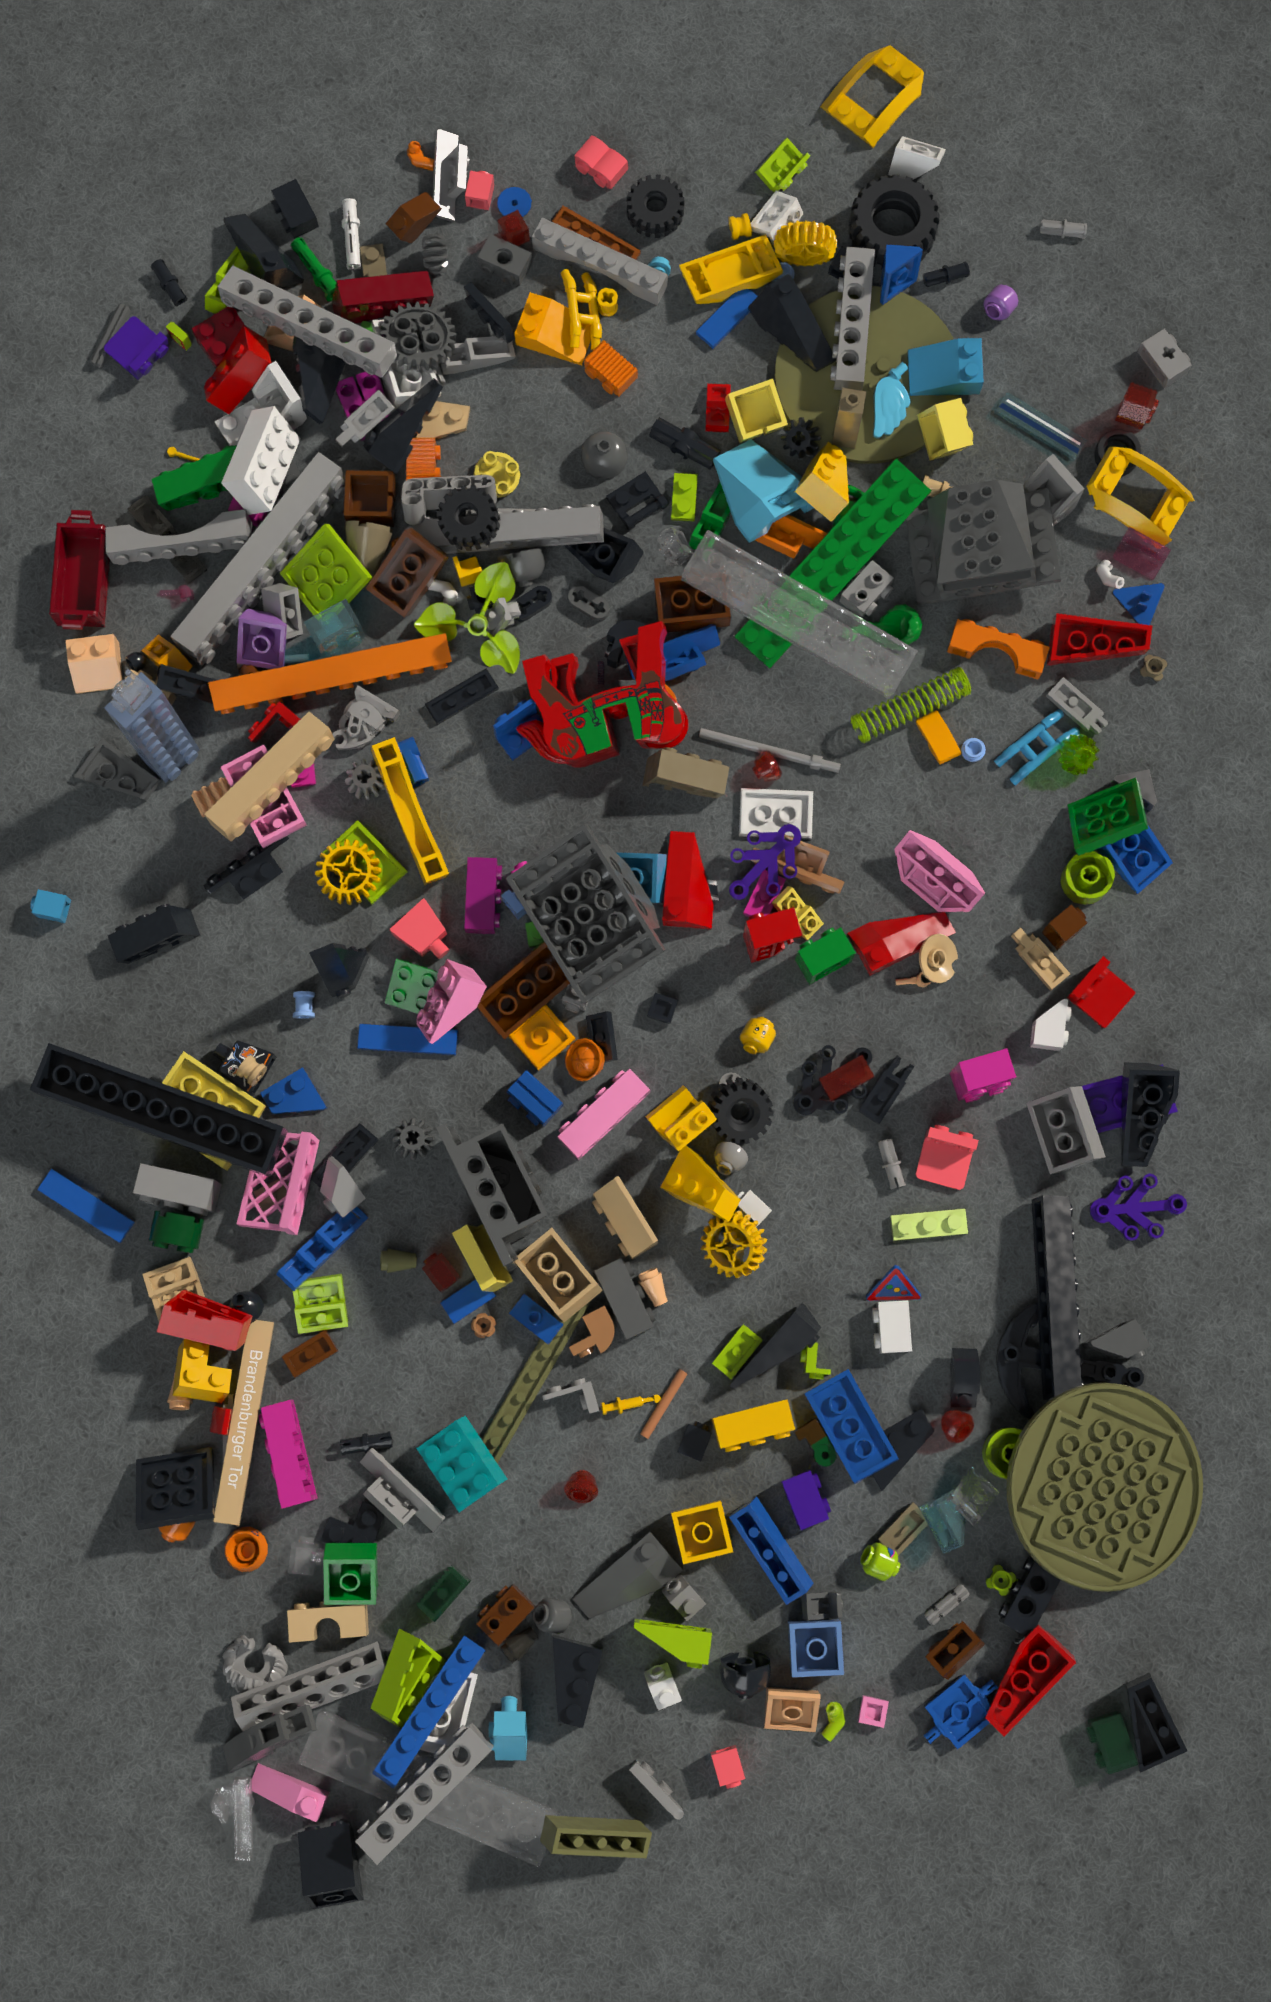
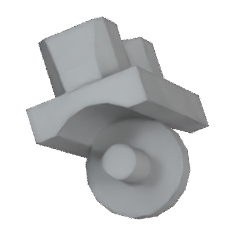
M504 597L498 598L492 608L486 610L484 616L488 621L487 630H493V637L497 632L513 626L514 619L519 618L521 612L517 601L506 603Z

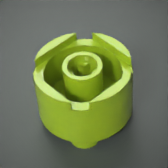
M1095 851L1080 856L1076 854L1062 871V889L1066 896L1074 903L1083 905L1096 903L1112 887L1115 878L1114 867L1107 857ZM1085 875L1086 877H1091L1092 880L1089 881L1088 879H1084L1083 876Z
M1001 1428L995 1430L986 1438L982 1448V1457L987 1469L995 1476L1007 1479L1010 1458H1005L1007 1454L1005 1449L1014 1448L1022 1430L1017 1428Z

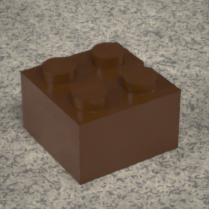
M346 470L345 521H359L358 526L369 522L394 527V502L396 498L394 472Z

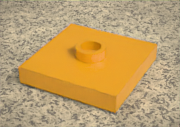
M544 1005L508 1036L538 1071L576 1040L547 1005Z

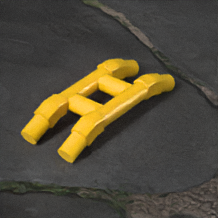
M564 269L561 272L565 292H567L570 316V347L579 348L581 323L591 325V350H594L600 344V339H602L596 284L590 274L585 272L581 275L586 293L576 292L574 278L568 269ZM577 302L588 303L590 315L578 313Z

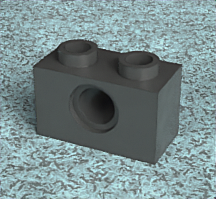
M492 234L488 236L477 257L478 265L482 272L490 276L495 274L509 285L515 283L520 286L532 265L531 252ZM503 260L509 261L507 264L499 263Z

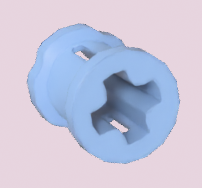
M294 992L295 1012L293 1013V1018H315V1013L312 1012L315 992Z

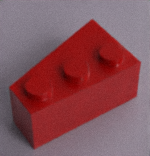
M243 325L213 375L204 385L206 401L225 413L231 414L259 380L266 367L271 364L266 338Z
M794 907L765 916L763 913L751 915L745 923L743 933L751 963L776 956L785 949L784 943L792 944L794 938L803 936Z

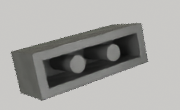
M622 1258L594 1271L626 1340L654 1327L652 1322L656 1321L651 1308H645L641 1299L645 1298V1295L640 1285L634 1286L631 1276L635 1274L629 1261L624 1263Z

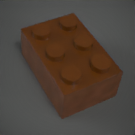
M406 529L366 587V590L403 617H407L414 611L450 556L414 529Z
M726 571L654 578L657 621L664 623L667 633L698 630L710 624H714L716 628L730 626L731 613Z

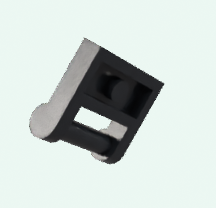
M646 471L606 495V499L629 531L635 527L636 523L660 508L663 510L669 506L666 498L660 493ZM652 496L655 501L631 516L626 513Z

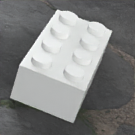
M275 406L251 411L221 482L243 509H246L249 515L272 511L301 439Z

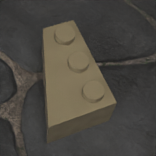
M664 747L647 758L642 786L649 787V784L657 783L665 785L664 790L671 791L673 787L685 790L688 794L717 799L725 795L729 767L722 765V762L719 760L709 759L706 761L699 759L700 756L687 753L683 755L677 753V750L674 748Z

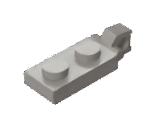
M378 390L344 421V424L340 426L344 432L336 438V442L341 447L350 439L356 443L393 411L395 407Z

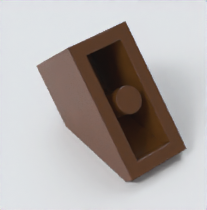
M424 192L400 205L385 224L400 240L412 244L442 208L427 192Z

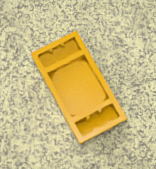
M766 234L679 265L696 304L722 302L735 292L744 289H758L783 273V269Z

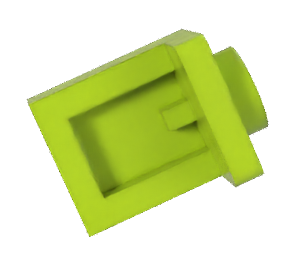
M815 1343L811 1348L806 1345L800 1352V1362H804L803 1373H809L810 1379L824 1380V1375H831V1370L816 1368L818 1343Z

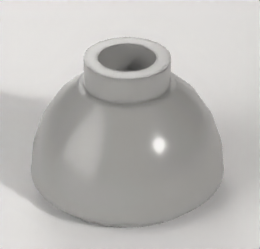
M721 1142L716 1146L714 1159L719 1173L730 1175L740 1171L747 1164L748 1156L741 1146L732 1142Z

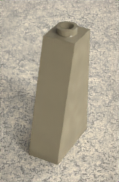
M842 388L832 445L855 449L863 415L866 391Z

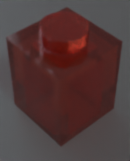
M518 210L497 220L498 231L503 240L518 247L530 241L529 228Z
M434 1253L424 1261L425 1266L422 1270L441 1293L461 1279V1276L442 1253L439 1255Z

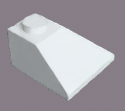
M902 136L896 146L888 175H900L899 178L904 179L908 176L914 180L939 166L946 149Z

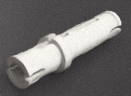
M347 198L342 201L344 219L341 221L345 232L346 267L348 270L361 269L358 236L360 220L357 218V201Z

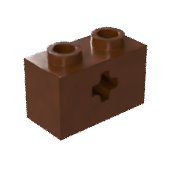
M1071 904L1054 918L1041 933L1058 951L1076 936L1088 922L1085 920L1086 916L1083 911L1078 907L1074 908Z

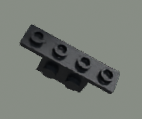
M286 836L265 848L258 845L253 846L241 860L235 859L226 866L227 869L220 874L215 873L206 880L207 883L204 885V888L208 894H211L230 881L244 900L283 873L270 852L289 840V837Z

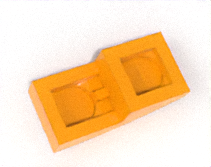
M937 710L916 720L919 731L928 742L931 753L940 765L961 755L953 735Z

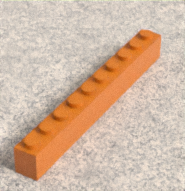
M446 633L211 681L208 684L214 710H220L222 715L236 712L235 707L244 705L246 710L259 707L258 702L268 700L269 705L273 702H283L282 697L292 695V700L307 697L306 692L315 691L316 695L330 692L329 687L339 686L340 690L354 687L353 682L363 681V685L376 683L377 677L386 676L387 680L400 678L401 672L409 671L410 675L424 673L425 667L433 666L434 670L447 668V663L452 662L447 636Z

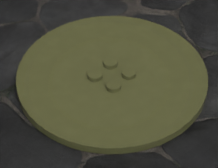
M872 286L865 376L862 391H866L863 415L855 449L837 446L842 450L848 462L861 464L886 463L919 451L926 445L917 415L935 404L959 398V395L909 396L910 405L906 408V417L903 421H900V425L894 429L892 434L889 436L883 434L880 438L873 436V396L877 383L884 377H888L889 371L892 368L895 369L901 362L905 363L908 367L909 349L953 340V336L947 326L929 307L905 293L900 292L882 305L880 303V287ZM838 290L808 305L832 352L833 344H838V336H834L835 321L840 322V314H836L837 299H842V292H838ZM857 295L849 296L851 299L859 298ZM855 317L847 318L849 321L852 322L857 321ZM850 338L845 340L849 344L855 343V341ZM780 344L775 364V385L784 414L789 423L793 419L798 423L800 417H804L805 423L810 419L813 420L811 428L816 426L820 428L815 432V436L820 435L822 439L815 441V443L819 445L818 450H821L827 442L832 444L838 404L842 391L834 389L835 381L830 380L831 367L836 366V362L815 372L797 358L792 350ZM851 361L843 362L846 366L854 365ZM907 370L901 375L899 381L903 384L909 395V375Z
M1117 1383L1086 1384L1067 1390L1048 1401L1025 1425L1013 1448L1009 1462L1006 1485L1007 1503L1019 1540L1026 1551L1044 1570L1054 1577L1082 1589L1105 1592L1124 1590L1143 1584L1164 1571L1176 1560L1190 1540L1199 1518L1203 1498V1475L1200 1458L1193 1439L1183 1422L1166 1404L1156 1397L1140 1389Z

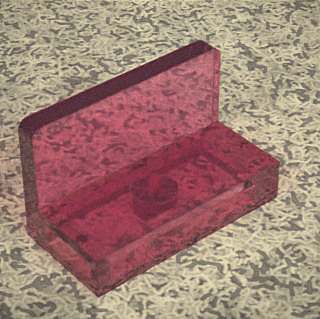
M1129 527L1116 549L1113 559L1154 580L1171 549Z

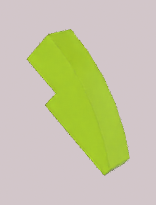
M238 247L234 249L218 270L215 283L205 295V310L214 314L228 307L222 302L217 286L230 268L235 266L251 274Z

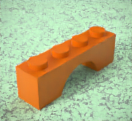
M957 619L947 652L970 659L981 649L998 648L1011 657L1015 666V673L1039 679L1050 647L1039 640L1029 641L1022 639L1016 633L1006 634L999 632L997 628L992 626L982 627L969 619Z

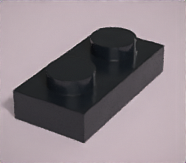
M605 1011L586 1016L588 1038L602 1049L605 1063L618 1060L612 1012Z

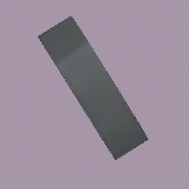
M575 586L569 591L568 600L574 609L595 621H603L609 616V604L605 599L582 586ZM580 593H583V599L586 600L587 603L583 602L582 600L575 602V597L573 595H579ZM592 604L596 607L603 605L604 613L599 612L595 614V609L590 605Z

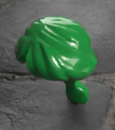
M899 604L889 609L880 618L879 622H859L855 625L843 626L842 635L847 640H853L859 633H863L870 638L882 641L884 645H891L901 649L909 646L919 638L922 631V622L915 609L906 604Z

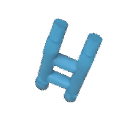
M1058 709L1045 717L994 760L997 766L1001 767L1019 751L1029 760L1009 778L1015 786L1080 734L1079 730L1073 727L1055 741L1046 731L1064 717L1062 710ZM1039 736L1047 748L1036 755L1028 744Z

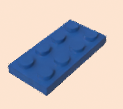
M849 1369L804 1393L854 1484L899 1460Z

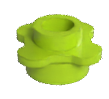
M995 1565L992 1568L993 1573L991 1577L986 1579V1586L990 1589H996L1001 1596H1006L1009 1594V1588L1012 1583L1016 1581V1576L1013 1572L1008 1573L1003 1570L1001 1565ZM999 1578L1003 1579L1002 1583H999Z

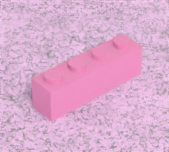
M631 1069L626 1072L620 1071L612 1079L614 1084L610 1088H602L594 1096L596 1101L590 1106L585 1104L576 1113L579 1116L572 1123L567 1121L558 1130L561 1133L558 1139L578 1160L650 1093V1089Z

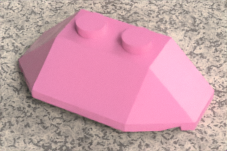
M910 830L894 849L895 855H897L901 881L938 912H970L985 894L973 872L935 840Z

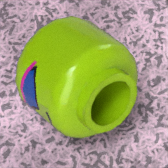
M881 1543L868 1545L861 1555L860 1563L863 1565L864 1572L880 1581H886L891 1576H896L900 1569L897 1552Z

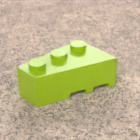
M399 1629L370 1709L383 1719L402 1728L441 1671L446 1660L421 1639Z

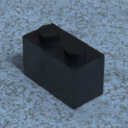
M296 179L271 190L274 199L270 201L276 214L281 213L283 219L280 221L286 233L291 232L295 239L319 227L317 218Z

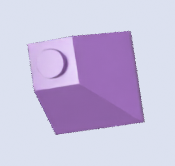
M246 609L239 617L236 663L251 664L252 666L268 669L283 667L285 664L287 624L272 613Z

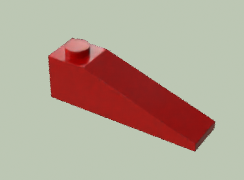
M937 912L869 922L847 934L869 976L919 952L923 942L929 936L943 934L949 937L956 932L946 913Z
M1037 1625L1019 1643L985 1719L1005 1737L1076 1664L1074 1656L1054 1636L1040 1625Z

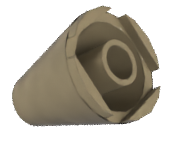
M346 521V545L370 575L374 577L380 568L393 529L369 522L358 526L359 521Z

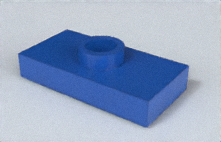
M523 1294L509 1313L548 1345L564 1325L526 1294Z

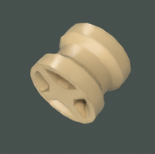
M249 1055L237 1069L236 1075L240 1078H246L247 1083L253 1087L263 1077L267 1066L258 1064L256 1058Z

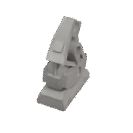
M357 685L354 692L356 698L348 703L340 718V730L332 733L334 739L339 736L344 738L342 744H335L337 749H361L373 743L372 739L379 732L382 733L385 729L387 720L396 721L400 715L399 710ZM349 719L348 727H346V722Z

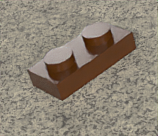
M324 1330L284 1354L282 1358L293 1377L297 1378L339 1351L327 1330Z

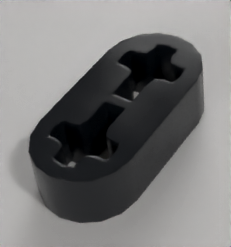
M537 586L516 599L515 601H517L518 606L525 607L529 604L530 606L526 608V614L523 615L521 613L519 618H515V620L526 621L551 605L552 593L550 589L546 586ZM537 593L547 594L545 602L538 600L533 603L538 598Z

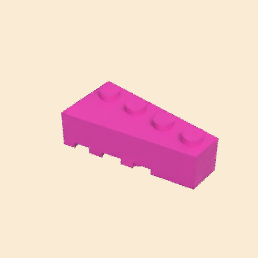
M294 1400L262 1407L259 1421L261 1428L266 1431L267 1439H265V1446L268 1454L271 1456V1471L276 1480L277 1495L281 1509L318 1499Z

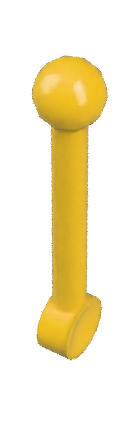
M174 447L167 449L170 457L177 456L193 462L200 460L199 458L177 452Z

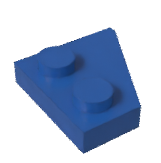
M303 1067L260 1092L272 1114L327 1109Z

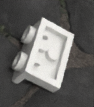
M775 191L750 223L752 232L761 235L766 234L774 246L777 230L781 229L783 225L787 226L789 222L796 223L803 215L798 199Z

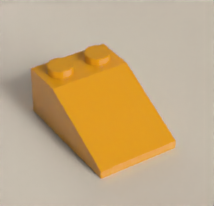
M530 292L515 331V342L517 346L582 366L591 342V325L581 323L579 348H571L569 308L553 299Z

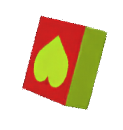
M170 322L166 326L169 336L187 351L192 346L188 334L174 322Z

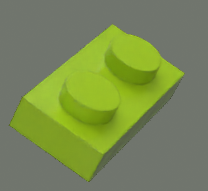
M674 473L671 520L695 521L698 474Z
M743 1324L716 1357L712 1365L732 1380L763 1340Z

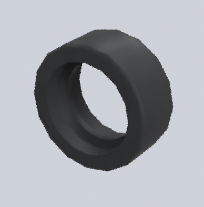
M1113 429L1106 432L1100 438L1094 452L1097 466L1104 457L1106 445L1112 441H1121L1128 445L1130 449L1142 454L1138 438L1133 433L1124 429ZM1129 462L1122 476L1131 473L1136 465Z

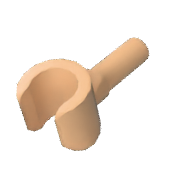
M922 972L916 977L895 979L896 985L917 984L919 987H926L931 982L924 983L921 981V976H924Z

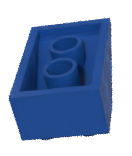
M1149 826L1148 829L1138 834L1096 849L1100 855L1107 857L1111 861L1114 870L1137 894L1173 863Z

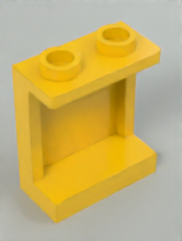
M685 1086L679 1088L645 1116L657 1133L677 1151H680L717 1120L703 1101L698 1102L694 1099Z

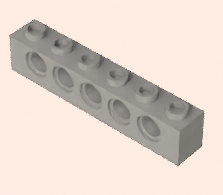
M847 247L845 256H841L840 270H844L843 278L839 277L838 292H842V299H837L836 314H840V322L835 321L834 336H838V344H833L832 358L837 359L836 366L831 367L830 380L835 381L834 389L836 390L848 388L862 391L875 249ZM852 273H858V274H860L861 276H860V277H853L851 274H852ZM857 295L859 298L851 299L849 296ZM855 317L857 321L852 322L849 321L847 318ZM850 338L853 339L855 343L849 344L845 340ZM851 361L854 365L846 366L843 362Z
M377 1641L231 1697L234 1718L241 1730L245 1731L276 1714H285L305 1704L310 1705L311 1709L377 1685L380 1683L387 1658Z
M473 1723L467 1728L462 1725L452 1735L455 1740L448 1747L444 1743L433 1754L436 1759L430 1765L425 1762L414 1773L417 1778L411 1784L406 1781L395 1792L398 1797L392 1803L387 1800L376 1811L379 1816L373 1822L368 1819L357 1830L360 1835L355 1842L376 1865L492 1751L494 1745ZM462 1747L466 1749L468 1757L466 1759H458L454 1754V1750ZM443 1766L447 1768L449 1776L447 1778H440L436 1775L435 1769ZM424 1785L429 1789L430 1795L428 1797H421L418 1795L416 1788ZM401 1804L407 1805L411 1810V1814L409 1816H402L399 1814L397 1807ZM383 1823L388 1824L391 1827L392 1833L390 1835L381 1834L378 1828L379 1825Z

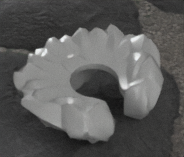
M242 1635L240 1638L235 1639V1642L227 1647L222 1656L224 1658L223 1674L226 1676L227 1683H230L237 1693H243L285 1677L288 1665L279 1647L268 1643L262 1650L265 1661L263 1669L260 1672L252 1673L245 1666V1658L255 1647L254 1638H247L245 1635Z

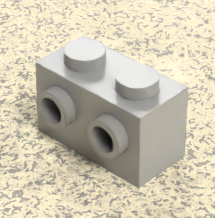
M872 560L841 594L840 602L860 619L866 614L870 616L878 607L876 602L881 597L886 599L892 592L894 577Z

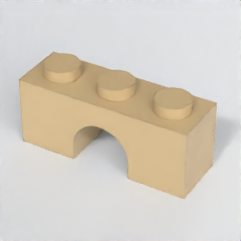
M324 1601L319 1602L320 1607H310L309 1603L294 1604V1609L287 1611L289 1642L316 1640L318 1638V1624L324 1618H331L338 1623L340 1638L361 1637L369 1634L367 1605H324Z

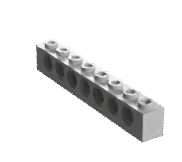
M235 266L230 268L217 286L221 300L225 305L238 308L247 316H254L268 326H275L289 336L294 335L310 346L315 345L329 355H336L350 365L361 367L368 374H375L383 378L397 357L394 342Z

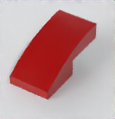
M707 383L706 432H729L730 413L725 397L731 392V384Z
M214 1406L209 1432L228 1435L232 1409Z

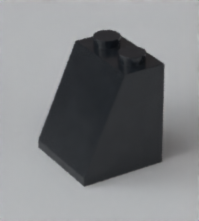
M336 1821L331 1823L329 1827L309 1826L305 1828V1831L298 1832L302 1895L312 1909L364 1900L354 1831L350 1823Z

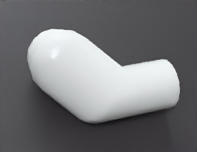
M1102 560L1100 564H1097L1096 572L1103 584L1117 589L1122 588L1124 578L1112 575L1110 570H1112L1113 565L1108 560Z
M435 579L428 590L442 593L444 596L443 603L454 606L458 593L452 584Z

